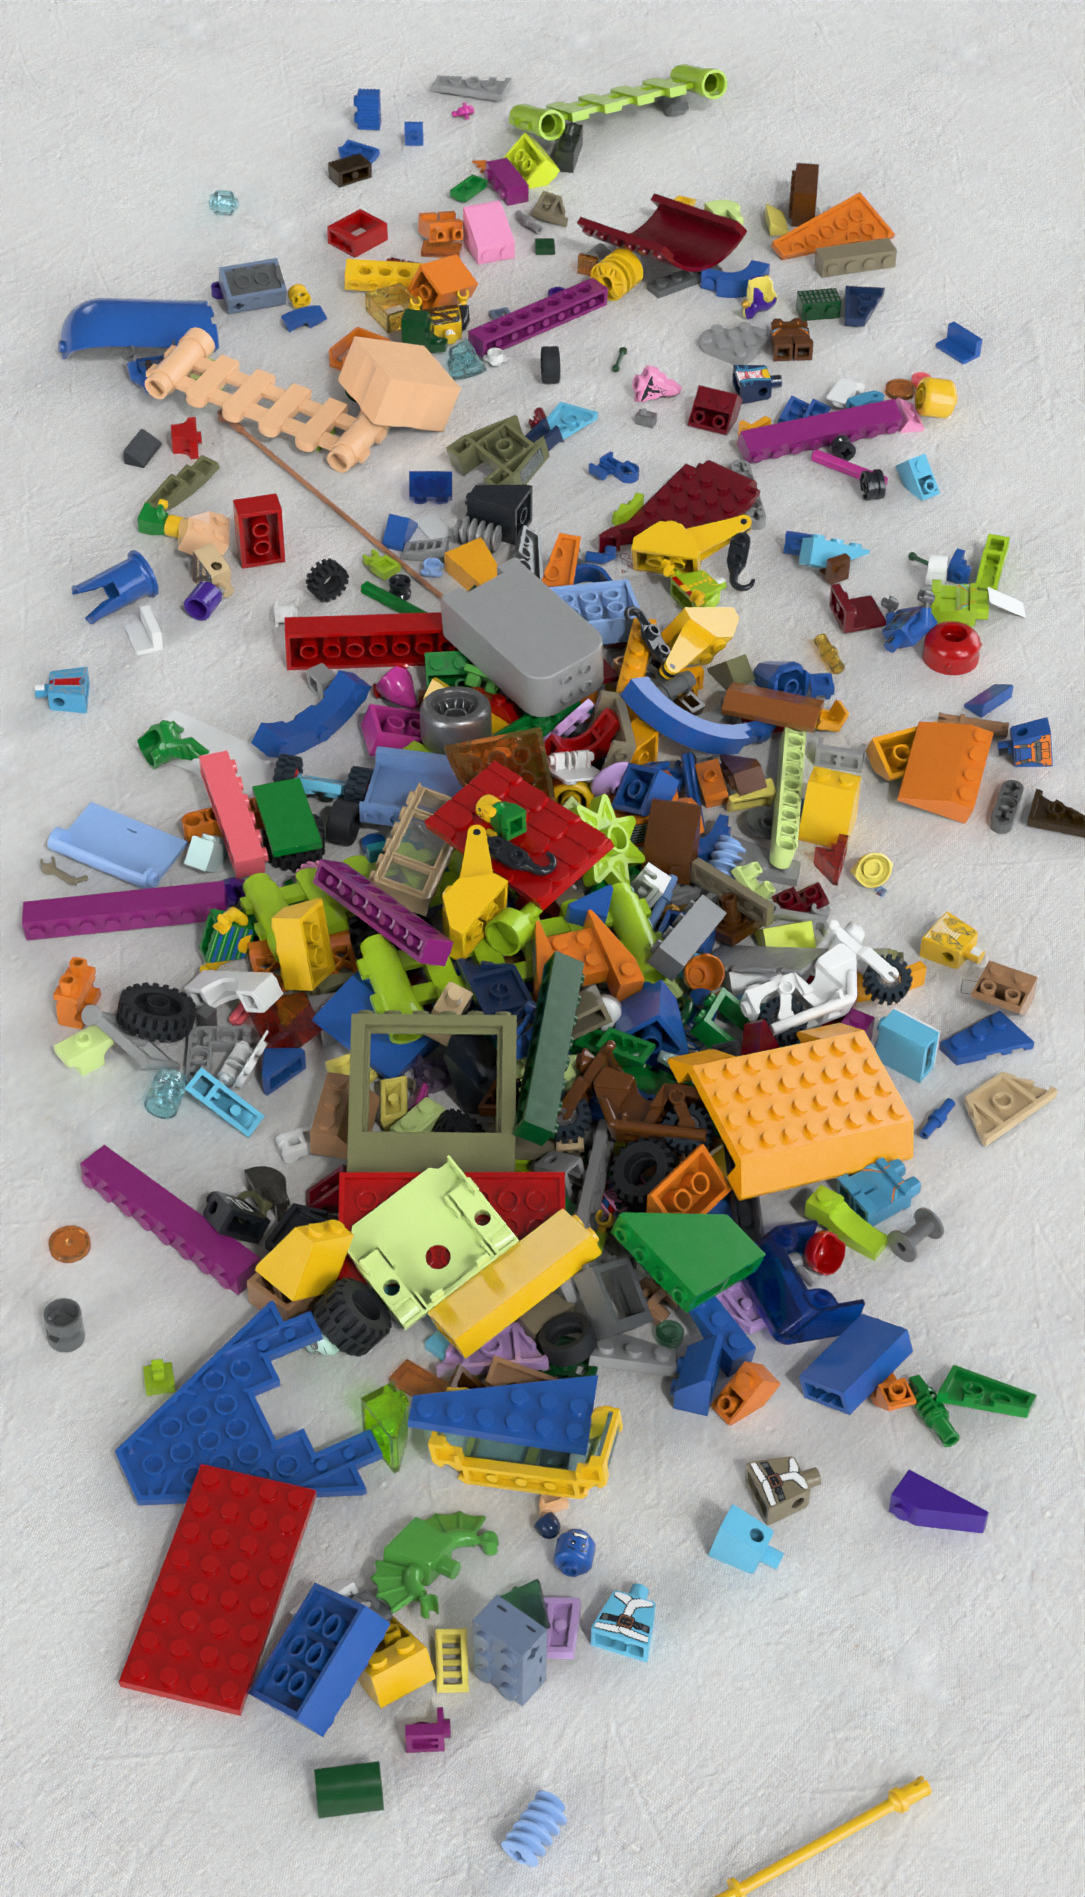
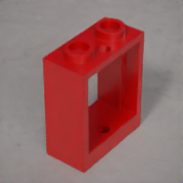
M359 209L327 226L328 244L356 258L388 240L387 223ZM360 228L366 230L358 236L351 234Z

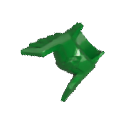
M162 720L160 723L150 726L149 730L137 739L139 748L152 769H157L161 765L179 758L192 761L199 758V756L208 754L209 750L193 737L182 739L180 734L183 733L184 728L175 721Z

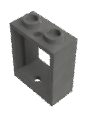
M613 1255L601 1260L600 1265L598 1260L582 1266V1272L573 1276L597 1341L634 1330L654 1321L629 1256L617 1259V1256ZM609 1272L626 1318L617 1319L600 1274Z

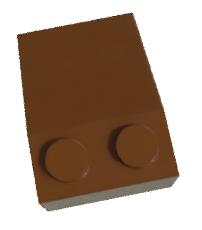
M658 798L652 799L643 848L645 862L642 863L641 871L649 862L668 876L670 874L677 876V883L689 885L692 882V862L698 858L701 805Z

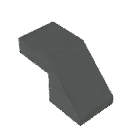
M662 96L658 100V105L667 117L683 115L689 110L688 102L681 103L680 96L672 98Z

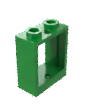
M722 987L715 994L710 992L703 1000L704 1008H701L692 1020L695 1023L690 1033L709 1049H712L711 1045L735 1040L711 1020L717 1010L742 1031L744 1030V1025L750 1021L741 1011V1001Z

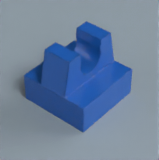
M831 673L810 674L809 690L811 698L824 695L825 700L830 699L831 695H834L835 686Z

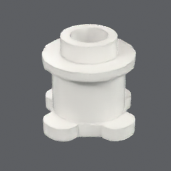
M279 600L275 601V627L279 628V623H285V617H299L298 607H294L293 602L290 605H279Z

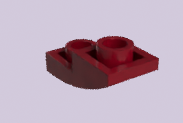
M819 882L800 891H796L793 886L772 896L773 902L777 903L780 908L804 913L810 912L813 903L817 905L816 909L830 904Z

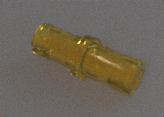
M826 634L817 635L814 638V644L820 651L821 659L828 664L833 674L842 673L845 665L838 656L837 648L832 646Z

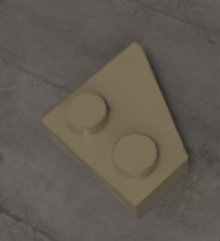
M543 190L532 211V217L563 227H567L568 218L565 217L566 210L563 206L562 197Z

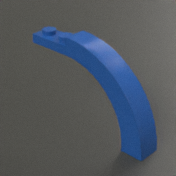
M648 676L631 679L620 695L639 717L663 735L692 749L711 754H739L744 746L757 742H766L770 739L772 731L777 726L758 721L726 725L701 719L668 699Z

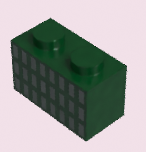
M836 288L797 291L796 310L802 321L840 318L841 299Z

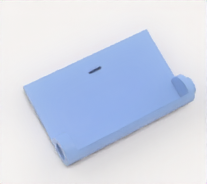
M90 802L68 830L56 827L48 838V848L143 889L157 887L160 879L188 846V841L93 802Z

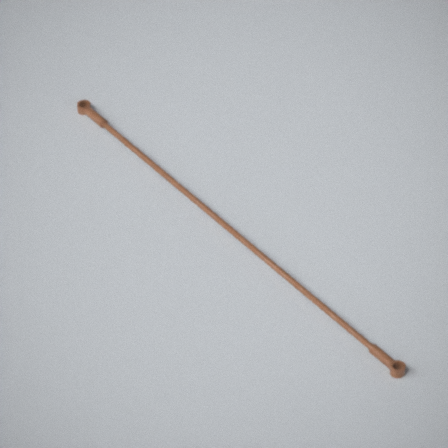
M222 409L218 410L219 422L227 423L239 434H243L386 555L401 564L404 570L439 599L443 596L440 591L248 433L244 426L239 422L227 421L222 416Z

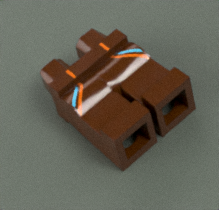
M781 318L773 319L770 328L773 362L792 361V354L794 361L812 360L814 343L813 339H810L807 321H802L801 318H793L791 321L784 322ZM798 351H804V352H806L807 354H805V355H800V354H797V353H798ZM778 352H785L786 355H783V356H782V355H778L777 353H778Z

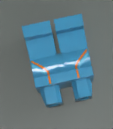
M882 1157L876 1160V1163L866 1166L862 1171L850 1177L847 1173L838 1177L836 1193L842 1195L847 1205L870 1225L875 1226L902 1209L909 1208L911 1206V1198L921 1191V1182L915 1176L906 1180L902 1179V1176L906 1173V1168L899 1158L887 1162Z

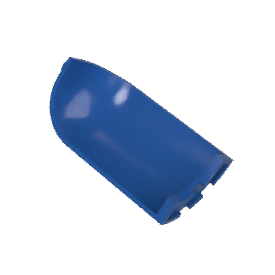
M95 298L80 303L67 315L62 326L58 350L59 353H62V359H67L70 354L76 351L90 348H130L131 345L134 348H169L173 340H175L177 346L179 340L194 327L201 328L211 336L215 345L213 353L219 349L217 325L212 324L211 320L214 317L212 307L208 306L207 301Z

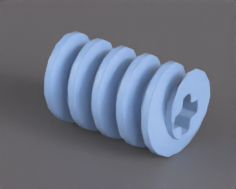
M719 835L718 840L720 842L715 844L716 851H713L711 854L713 860L708 861V863L735 880L734 875L730 872L735 867H738L734 862L743 861L737 854L746 853V849L741 846L738 840L730 836Z
M539 1790L535 1794L534 1800L528 1804L527 1810L520 1815V1820L514 1823L513 1830L507 1833L505 1841L500 1843L505 1853L519 1863L536 1867L538 1865L536 1856L543 1857L546 1853L543 1845L551 1846L553 1843L551 1836L559 1835L560 1829L557 1825L565 1826L567 1823V1818L563 1814V1811H565L563 1802L554 1794Z

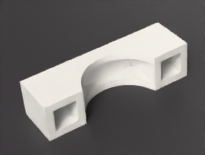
M203 970L184 988L188 997H191L193 1002H195L196 1009H200L204 1004L216 1008L225 1002L240 999L246 1012L264 1013L283 995L277 978L273 973Z

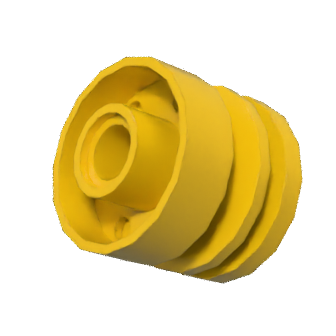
M617 248L593 267L591 278H594L608 288L607 300L617 301L641 282L643 268L634 253L624 248Z

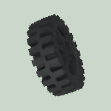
M148 982L142 983V986L137 983L133 984V987H126V990L124 989L120 994L116 1019L119 1026L122 1025V1029L125 1031L129 1030V1034L133 1036L138 1034V1038L144 1040L147 1037L151 1042H155V1039H158L160 1043H165L167 1039L171 1043L175 1042L176 1039L180 1041L184 1037L187 1038L195 1021L196 1004L191 997H187L185 992L179 993V989L175 987L169 989V985L165 984L163 987H160L159 983H153L152 986Z

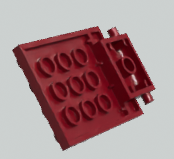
M707 460L703 464L698 463L696 468L685 464L627 522L637 520L639 534L659 521H675L678 524H682L685 529L744 515L756 503L760 490L757 489V482L711 460Z

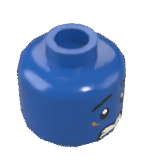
M581 1529L568 1530L557 1539L553 1559L554 1564L566 1576L577 1577L578 1575H583L592 1568L596 1544L587 1532Z

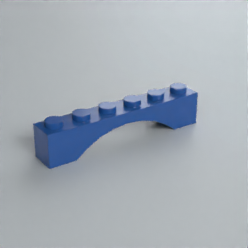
M716 1296L689 1312L703 1339L717 1334L723 1335L720 1369L727 1378L735 1374L745 1361L752 1362L756 1350L755 1345Z

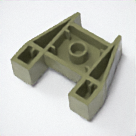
M517 415L466 434L446 447L451 465L464 476L483 462L494 470L483 479L485 485H527L550 457L545 438L541 437L533 443L525 437Z

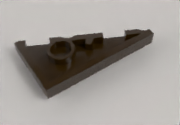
M1036 789L1027 826L1085 838V815L1071 807L1065 806L1057 799L1053 802L1043 796L1042 790Z

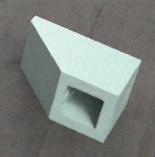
M203 833L202 837L192 836L184 864L216 873L229 856L223 838Z

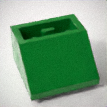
M460 651L427 652L424 654L426 689H428L433 678H438L450 687H466L464 684L468 673L464 668L466 663L472 665V662Z

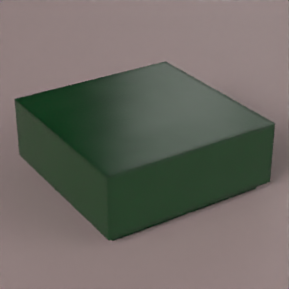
M535 238L536 255H554V238Z

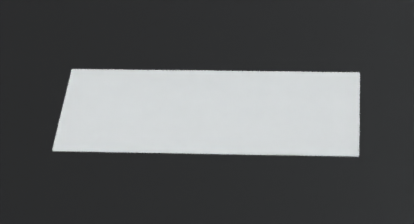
M177 710L172 711L163 719L170 722L175 721L178 725L182 726L184 731L180 734L181 738L193 737L209 750L208 754L228 751L230 759H235L237 765L236 776H241L244 788L242 793L247 794L248 798L254 797L252 786L274 782V768H276L278 758L268 757L253 744ZM180 758L170 761V763L201 777L199 758L192 761Z

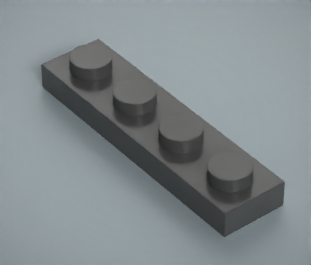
M718 265L709 268L722 271V268ZM681 270L648 282L647 290L658 299L700 284L702 271L691 272Z

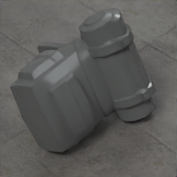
M648 663L647 671L654 673L656 676L655 680L650 678L651 681L672 702H674L679 694L691 691L692 687L696 684L695 676L688 670L677 673L673 678L667 680L656 667Z

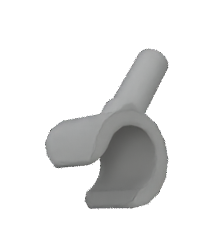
M794 1252L784 1255L783 1266L787 1272L796 1269L810 1287L816 1284L803 1267V1261L799 1253Z

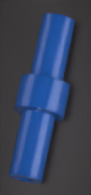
M947 1098L939 1109H935L929 1115L928 1122L919 1132L923 1139H928L936 1128H940L945 1123L947 1115L955 1106L954 1100Z

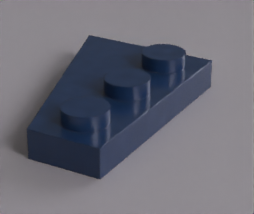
M845 286V326L865 327L884 296L885 288Z

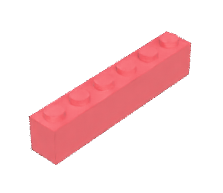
M228 751L199 756L200 774L236 878L247 877L256 873H265V862L269 861L266 847H261L262 837L260 830H255L256 820L253 811L249 812L248 810L250 808L248 796L242 793L244 788L241 776H236L237 765L235 759H230Z

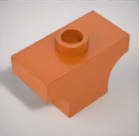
M718 758L695 764L706 808L727 803L729 796Z

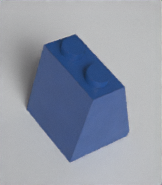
M662 979L620 1001L622 1013L621 1017L616 1021L615 1029L655 1044L656 1048L645 1062L652 1067L651 1071L664 1065L657 1061L660 1050L676 1055L688 1053L689 1049L677 999Z

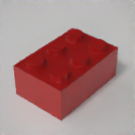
M277 493L233 500L237 555L242 569L285 562L282 508Z

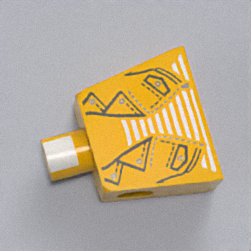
M947 911L922 937L919 956L953 969H959L967 959L980 964L984 958L985 951L976 947L978 932Z

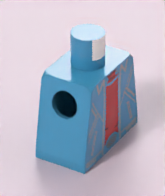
M88 667L51 671L48 684H35L36 698H48L49 707L53 711L87 713L90 689Z

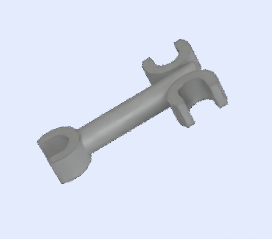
M770 901L774 904L773 922L778 918L797 922L812 921L813 932L815 929H819L823 932L824 937L829 927L826 922L830 913L829 906H826L824 912H820L816 909L817 905L813 903L809 914L782 909L777 903Z

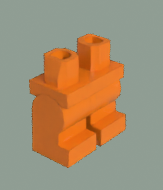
M454 211L437 212V214L435 212L419 213L418 232L427 238L429 243L460 241L463 239V221L456 219Z
M79 957L71 958L68 969L61 976L59 985L53 993L54 1000H57L58 1025L83 1030L85 1024L82 1021L81 1014L84 1007L87 1005H97L101 997V989L93 985L96 978V968L88 966L86 959Z

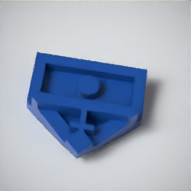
M347 140L342 147H338L341 159L342 157L345 158L352 156V154L361 153L369 162L373 163L380 156L378 148L352 140Z

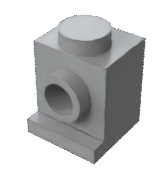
M323 663L307 669L308 688L320 700L325 697L324 691L336 676L334 671L329 670Z

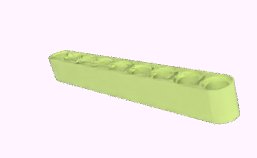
M784 727L779 741L776 795L774 799L769 858L771 864L779 869L790 867L798 847L806 731Z

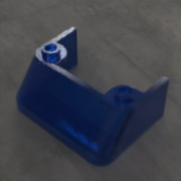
M816 1220L774 1227L755 1243L766 1254L757 1271L741 1280L772 1337L781 1344L791 1345L840 1336L861 1315L865 1306L863 1299L838 1303L834 1295L826 1289L815 1288L808 1290L788 1254L794 1252L804 1255L806 1242L815 1233L818 1226Z

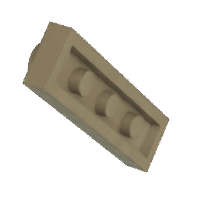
M699 857L692 862V882L708 892L717 894L719 899L725 893L736 894L738 911L764 927H768L773 923L774 904L768 899L763 898Z

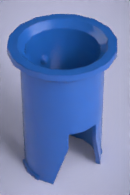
M137 550L129 551L126 560L71 587L73 595L96 590L101 587L104 588L109 599L100 603L85 617V620L90 624H95L96 621L146 595L154 598L159 594V587L154 572L147 560Z

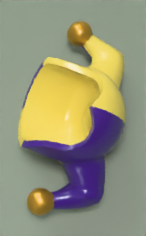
M769 275L755 276L749 279L746 294L747 300H743L741 303L743 316L746 319H752L759 311H767L776 304L778 298Z

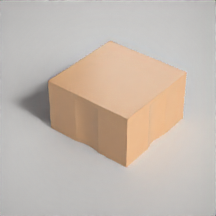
M354 336L338 378L339 383L356 400L373 424L412 427L439 432L444 431L461 390L459 385L425 346Z

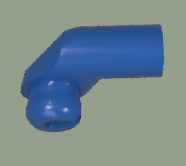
M607 545L604 553L587 551L585 561L605 564L616 558L617 548Z

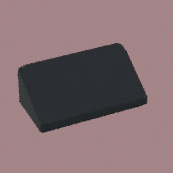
M140 429L124 450L125 464L145 468L162 446V442L146 430Z

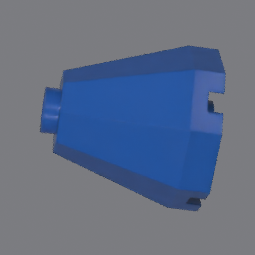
M764 661L758 663L753 670L754 682L758 687L806 696L809 692L810 674L803 669L804 667L795 661Z

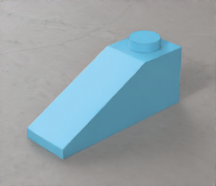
M202 1067L185 1087L187 1092L248 1138L265 1118L261 1112Z

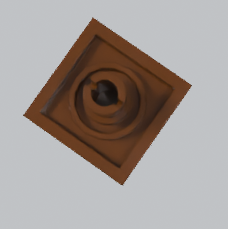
M725 893L721 896L722 904L718 907L727 914L716 927L715 938L734 947L761 928L762 925L738 911L736 894Z

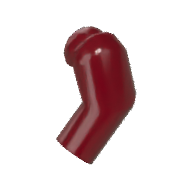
M540 407L534 410V420L529 419L528 421L531 429L542 419L547 418L544 410Z

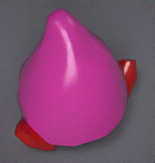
M393 663V668L380 679L377 685L373 683V694L376 699L383 696L389 701L408 709L416 710L418 708L408 664Z

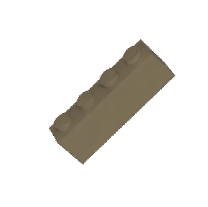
M889 238L816 248L814 266L822 278L892 268L896 264L897 249Z
M596 985L579 992L581 1001L575 1012L578 1019L571 1035L574 1037V1040L613 1022ZM524 1018L517 1022V1028L522 1023ZM534 1020L528 1024L521 1035L533 1026Z

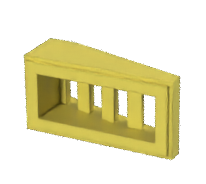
M772 778L765 779L767 788L739 796L738 793L730 795L726 805V812L772 805L776 795Z
M467 1628L435 1629L437 1693H469ZM442 1644H460V1648L442 1649ZM443 1655H460L461 1659L443 1660ZM461 1666V1671L443 1672V1667ZM443 1678H461L462 1684H443Z

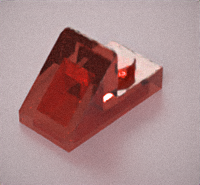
M839 834L837 843L832 842L831 849L815 847L813 862L815 867L835 886H838L847 855L849 835Z

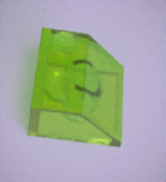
M390 1382L361 1398L363 1432L371 1430L382 1451L383 1460L395 1474L400 1470L409 1437V1416L407 1410L409 1400L402 1390L398 1391L394 1384Z

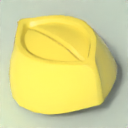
M871 852L859 858L850 869V872L863 886L875 888L883 885L888 880L893 863L882 853Z

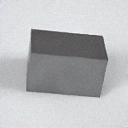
M645 408L639 409L636 413L635 424L653 429L657 423V413L647 411Z
M204 1004L196 1012L197 1027L218 1026L217 1009Z

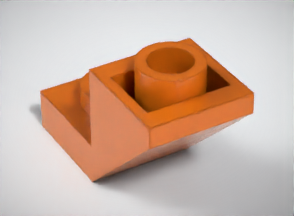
M893 1372L881 1384H878V1387L870 1394L874 1405L887 1411L916 1404V1399L906 1378L897 1380Z

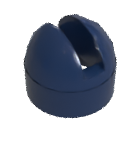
M553 1512L541 1517L534 1525L539 1535L545 1539L555 1538L559 1534L561 1527L559 1519Z

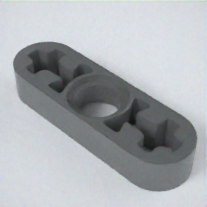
M1007 780L1002 784L990 821V828L995 833L1006 834L1012 829L1024 790V786L1019 781ZM1010 791L1014 792L1013 796L1009 795ZM1001 805H1010L1013 808L1006 809L1001 807ZM1001 817L1005 818L1003 823L1000 822Z

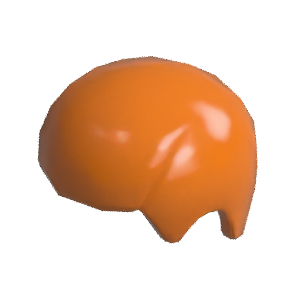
M708 953L691 958L682 971L683 980L690 990L703 988L713 991L721 986L725 978L724 965L720 959Z

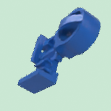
M608 452L600 457L598 465L589 464V473L602 481L607 478V475L614 474V477L621 482L630 484L638 481L639 466L628 460L624 463L613 458V452Z

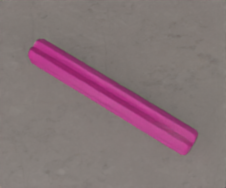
M818 449L812 453L811 460L813 462L859 480L861 472L869 470ZM884 476L885 484L887 485L888 477Z

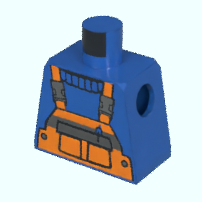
M1048 717L1012 726L1010 728L1011 740L997 742L998 755L1012 754L1014 766L1016 767L1053 766L1052 738Z

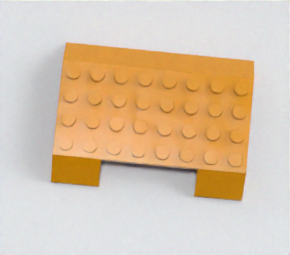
M836 1023L798 1031L796 1035L801 1043L738 1057L715 1049L670 1057L667 1060L678 1083L693 1081L733 1158L736 1167L727 1176V1179L739 1201L840 1177L846 1173H857L866 1166L876 1163V1160L882 1157L887 1162L898 1158L901 1162L913 1158L914 1120L864 1030L843 1023Z

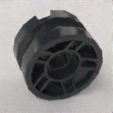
M874 469L872 472L869 470L861 472L860 488L865 493L863 495L865 501L873 500V498L883 499L885 497L886 484L881 469Z

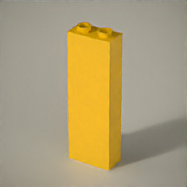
M562 1208L427 1313L438 1331L466 1359L579 1272L583 1265L592 1262L601 1255L602 1252L597 1245L599 1238L592 1228L588 1227L585 1229L583 1222L576 1214L571 1216Z

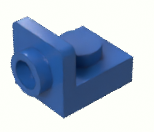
M956 549L949 562L946 581L968 585L971 566H968L967 560L964 559L965 550Z

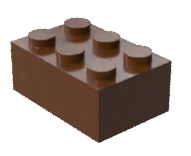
M796 163V170H792L788 219H792L791 226L799 227L815 217L819 164Z

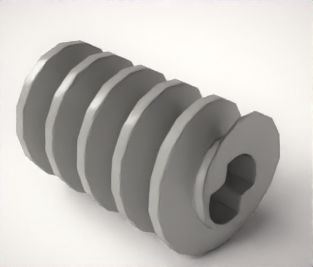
M466 516L463 521L459 519L456 522L453 539L456 542L461 541L463 544H466L481 537L489 551L493 550L496 552L502 539V527L497 525L494 530V524L489 523L486 528V522L483 520L478 526V519L475 518L470 524V517Z

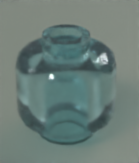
M216 190L210 195L209 207L215 215L230 216L238 209L239 200L232 191Z

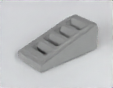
M449 538L406 542L401 558L423 562L428 558H437L445 564L444 553L449 551Z

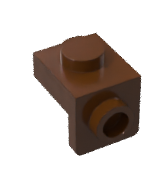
M844 553L827 559L826 568L819 569V575L829 585L847 580L849 578L851 557Z

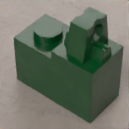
M405 310L401 319L402 343L425 346L430 353L446 352L448 347V339L434 335V329H432L433 321L430 320L429 311Z

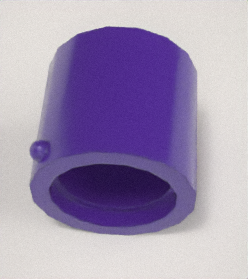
M206 581L200 582L186 598L184 608L190 617L195 620L205 621L220 604L222 594L214 584Z

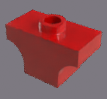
M187 417V420L181 424H171L173 454H185L190 459H198V444H202L201 431H197L196 417Z

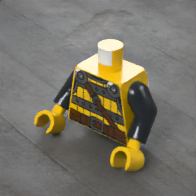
M467 289L465 297L460 296L459 290L457 292V301L461 303L460 306L453 304L421 309V311L430 312L434 335L448 339V344H453L458 339H461L462 331L466 330L470 322L469 305H467L469 291ZM417 296V304H414L411 298L408 304L409 309L420 310L422 299Z

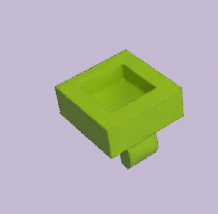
M162 1358L151 1360V1365L143 1366L147 1396L176 1392L172 1362L163 1363Z

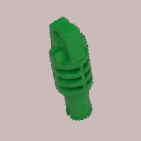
M919 1374L909 1377L908 1385L916 1399V1404L913 1406L918 1414H920L925 1425L930 1429H934L944 1447L955 1445L959 1441L960 1435L948 1420L949 1412L944 1404L936 1402L937 1393L935 1390L929 1387Z

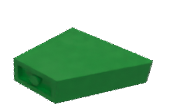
M623 1212L619 1214L611 1230L617 1241L632 1254L635 1260L646 1269L686 1313L756 1272L766 1255L727 1214Z

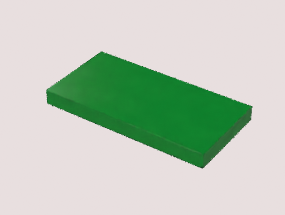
M300 778L252 786V793L273 857L322 848V840Z

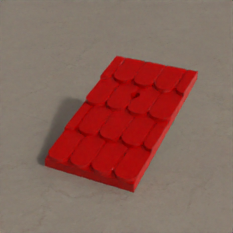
M493 761L487 769H484L471 780L470 784L463 787L451 800L449 799L434 812V815H431L424 821L428 830L464 854L468 829L471 826L480 825L485 830H495L491 823L486 822L476 814V804L481 797L488 794L493 795L501 801L514 803L525 809L527 832L509 840V842L525 850L533 862L542 867L550 864V859L546 856V852H551L557 859L555 870L551 874L538 876L528 871L513 870L492 857L490 859L493 874L495 873L506 879L511 889L542 911L614 848L612 840L607 838L604 833L581 820L580 816L550 799L544 792L524 781L521 776L497 761Z

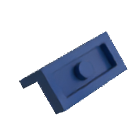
M954 321L948 324L947 338L937 342L936 348L959 363L965 364L980 357L983 339Z

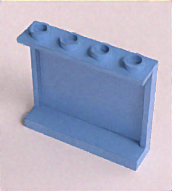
M377 746L375 752L376 764L365 800L359 803L360 822L394 826L396 821L400 822L401 820H398L402 807H408L406 800L410 790L415 791L419 782L423 787L453 797L463 787L470 784L469 782L472 779V758ZM418 805V809L424 810L432 814L436 812L434 810ZM413 817L408 828L413 821L420 822L424 826L425 824L423 820Z

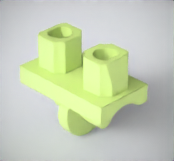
M757 861L735 867L731 870L739 883L750 888L765 899L769 900L776 891L771 882L764 881L759 884L756 877L763 873V869Z

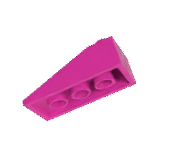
M369 704L361 723L369 756L376 757L377 746L403 749L414 740L424 745L420 732V711Z

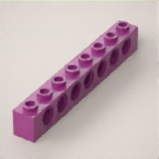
M590 278L469 330L468 348L481 358L487 355V351L491 348L505 350L606 306L608 288L594 278Z
M320 859L313 880L315 885L417 962L438 966L446 965L453 941L348 864Z

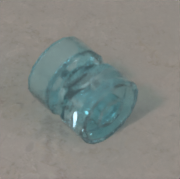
M164 1068L158 1070L144 1101L146 1110L160 1119L175 1117L186 1092L187 1078L174 1069Z

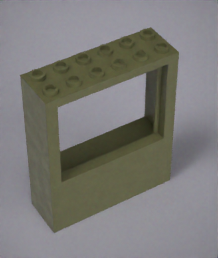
M360 1010L358 1014H351L347 1172H424L428 1168H441L448 1162V1155H450L462 1172H515L516 1136L512 1135L516 1118L517 1015H511L510 1012L506 1011L496 1012L495 1015H484L480 1011H470L467 1015H456L454 1011L429 1014V1012L421 1010L414 1011L413 1014H402V1012L397 1010H389L385 1014H374V1011ZM371 1034L497 1035L496 1133L368 1132Z

